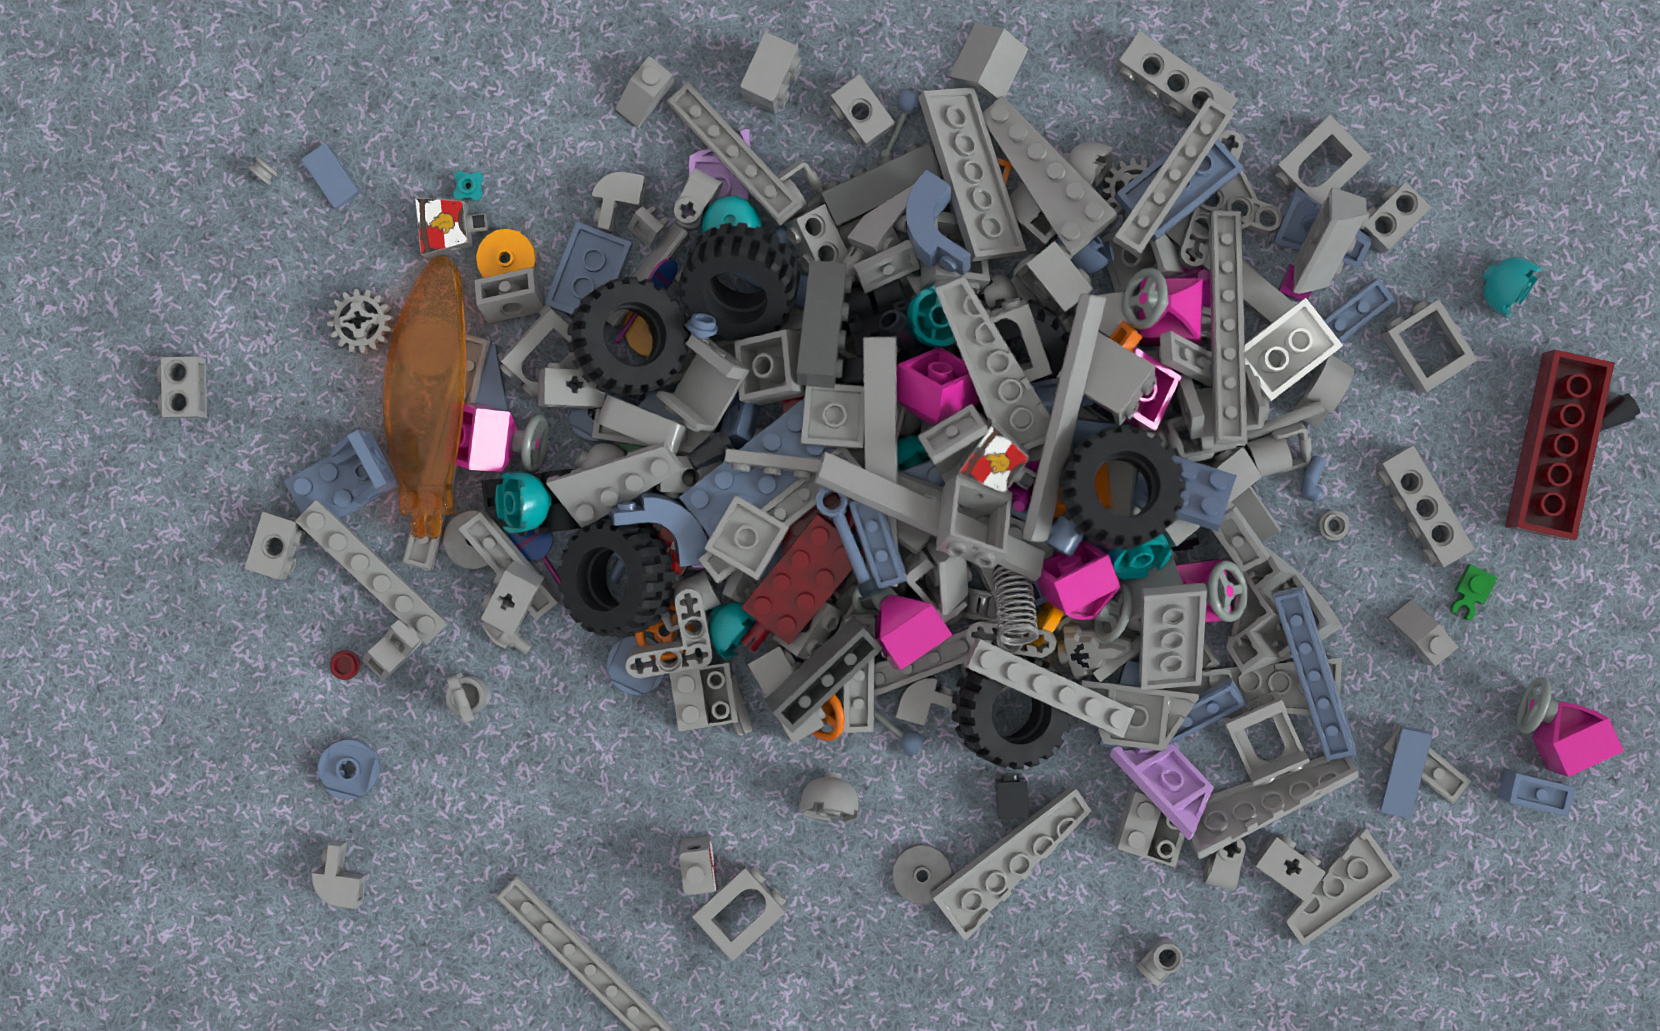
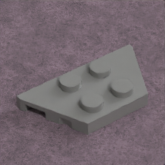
M1082 680L1083 687L1135 710L1123 738L1099 728L1103 744L1165 751L1199 699V694L1163 689L1141 690L1138 686Z

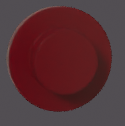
M339 651L331 658L330 670L338 679H351L360 670V659L352 651Z

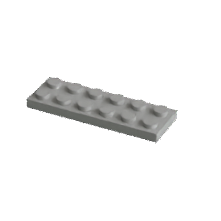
M974 87L923 91L918 98L944 180L951 185V203L966 250L970 253V262L1021 256L1026 252L1025 244Z

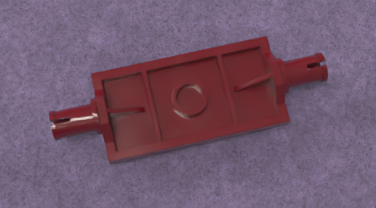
M849 507L844 515L854 536L853 532L856 529V525ZM818 512L742 605L741 608L757 620L745 636L741 638L744 646H747L755 638L750 644L749 650L756 652L770 633L776 634L790 645L853 569L834 522L826 519ZM856 542L861 557H863L865 554L864 549Z

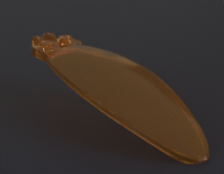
M438 255L423 268L414 282L393 331L383 381L385 435L392 464L400 482L398 486L400 515H413L410 521L411 535L417 539H423L425 535L431 539H437L442 533L441 515L454 514L452 484L450 483L455 468L463 418L466 337L461 276L456 264L446 255Z

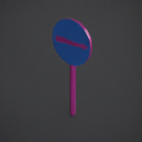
M667 258L657 264L648 277V280L654 281L653 287L659 288L663 286L665 289H669L677 274L678 265L676 261ZM632 313L615 338L616 343L621 342L638 317L637 313Z
M532 529L528 531V536L519 537L518 533L509 534V539L528 561L541 559L556 583L561 584V578L546 557V554L553 545L552 532L534 534Z

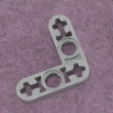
M685 583L680 585L675 591V607L682 640L631 649L626 655V670L629 675L635 678H645L698 669L707 666L711 662L712 645L702 592L697 585ZM690 593L693 598V610L688 611L687 602L684 599V594ZM693 619L700 621L702 627L699 631L691 632L685 628V624ZM696 648H701L703 652L702 657H697L695 653ZM682 650H685L686 660L682 661ZM665 652H673L678 658L674 663L667 664L660 657ZM651 655H655L656 665L652 666ZM636 658H641L643 667H637L635 663Z

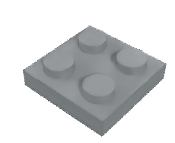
M835 384V388L806 386L801 444L863 450L865 434L864 386Z
M735 495L704 549L759 580L790 527Z

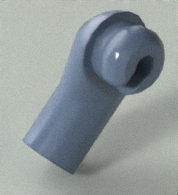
M1313 456L1304 474L1301 493L1305 499L1309 498L1312 502H1317L1323 494V489L1316 486L1327 463L1323 457Z

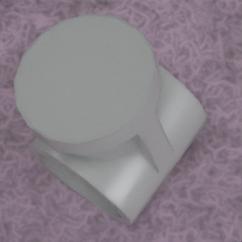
M1164 937L1158 938L1152 942L1148 953L1136 965V968L1153 984L1159 987L1170 973L1180 969L1183 964V955L1173 940ZM1163 950H1173L1171 959L1168 961L1159 960V954Z

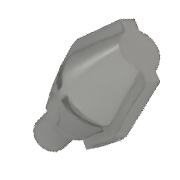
M486 622L481 626L491 641L503 649H506L508 646L511 648L515 647L526 655L532 648V645L521 638L522 635L519 633L520 627L511 636Z

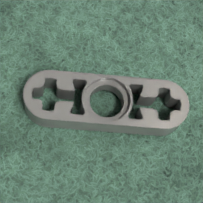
M978 621L972 624L966 633L968 643L971 646L973 645L975 638H978L974 636V632L979 631L980 627L984 628V633L995 634V628H998L997 623ZM1037 628L1038 637L1036 640L1040 638V635H1044V640L1049 642V646L1043 648V652L1039 651L1038 645L1028 644V650H1023L1024 645H1018L1015 648L1007 647L999 640L998 634L996 637V647L1011 654L1042 658L1054 651L1056 638L1049 630ZM1016 629L1012 631L1023 632L1027 631V629ZM1025 634L1019 635V638L1026 637ZM987 638L983 641L993 645L995 639Z

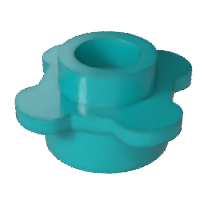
M463 171L455 173L456 189L453 191L454 197L457 200L466 198L479 201L483 197L481 192V183L484 180L483 175L478 171L473 174H467ZM467 183L471 184L469 189L466 188Z

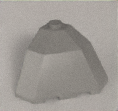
M1265 547L1270 554L1268 560L1243 572L1247 585V603L1241 617L1234 621L1232 635L1228 636L1226 648L1241 673L1260 669L1292 657L1273 599L1274 592L1304 585L1321 641L1342 627L1326 600L1309 581L1268 547ZM1238 595L1235 598L1234 609L1237 605Z

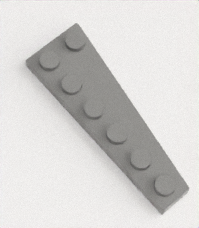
M1003 95L982 113L988 130L1072 257L1118 218L1117 212Z
M964 274L934 286L988 420L990 417L994 419L1026 450L1045 443L1051 416Z
M1327 658L1340 697L1342 658ZM1294 661L1278 662L1247 673H1241L1238 666L1202 670L1201 685L1163 688V690L1200 694L1232 678L1246 699V702L1277 690L1287 709V714L1311 715Z
M1325 756L1310 760L1309 763L1304 764L1298 771L1286 772L1276 776L1275 780L1268 784L1254 786L1252 781L1210 795L1203 815L1198 822L1196 832L1190 839L1198 859L1214 853L1359 778L1358 770L1350 756L1326 761Z
M1073 785L930 893L964 941L992 915L990 912L1001 900L1005 901L1012 894L1011 890L1022 879H1027L1032 873L1031 869L1042 858L1046 859L1056 849L1057 845L1092 811Z

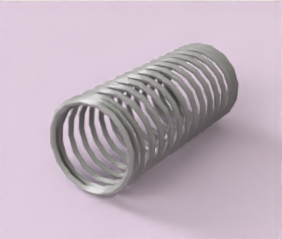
M995 565L992 568L995 585L994 594L996 597L999 640L1004 644L1013 646L1029 644L1038 637L1037 617L1034 610L1036 607L1034 604L1035 598H1033V580L1023 575L1001 576L1003 574H1016V572L1001 565ZM1021 578L1027 579L1025 581H1013L1008 583L1002 582L1004 580H1017ZM1022 584L1028 585L1026 587H1015L1009 589L1003 588L1005 586H1017ZM1022 590L1029 591V592H1026V593H1024V594H1022V593L1011 594V595H1006V594H1004V593H1006V592H1018V591H1022ZM1023 596L1029 597L1025 600H1004L1007 598H1019ZM1029 603L1026 606L1006 607L1008 604ZM1029 609L1027 612L1006 613L1010 610ZM1022 615H1029V616H1030V617H1028V618H1019V619H1013V620H1012V619H1006V618L1011 617V616H1022ZM1024 621L1031 622V623H1029V624L1020 623V624L1007 625V624H1010V623H1012V622H1024ZM1027 629V631L1011 632V630ZM1032 631L1035 632L1033 635L1024 638H1010L1003 635L1004 633L1022 635Z

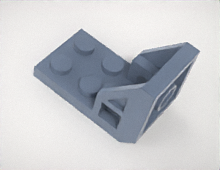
M356 430L344 437L330 451L331 455L284 480L301 514L316 499H319L339 519L400 486L373 433Z

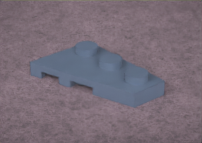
M1295 187L1282 217L1281 224L1275 233L1274 243L1299 250L1322 204ZM1358 230L1355 246L1350 254H1345L1343 261L1345 264L1360 268L1371 245V237Z

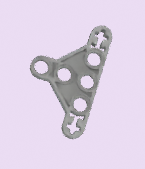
M1232 130L1222 132L1218 139L1222 144L1227 139L1232 140L1231 145L1235 148H1232L1230 152L1239 160L1243 148L1242 137L1239 133ZM1243 170L1215 193L1218 199L1216 207H1208L1202 203L1191 212L1178 251L1180 264L1185 269H1197L1207 259L1210 250L1209 232L1206 235L1198 234L1194 230V223L1197 220H1203L1209 226V213L1211 210L1231 211L1233 203L1243 204L1246 208V214L1244 217H1241L1242 231L1248 229L1266 235L1272 233L1281 224V212L1277 207L1258 200ZM1263 212L1270 213L1274 218L1273 226H1263L1259 221V215ZM1195 242H1204L1205 245L1200 243L1195 252V255L1199 258L1191 262L1189 260L1190 255L1186 254V252L1193 248Z

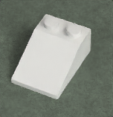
M1305 298L1245 342V365L1250 364L1254 376L1259 377L1262 397L1266 396L1268 402H1270L1343 345L1307 298Z

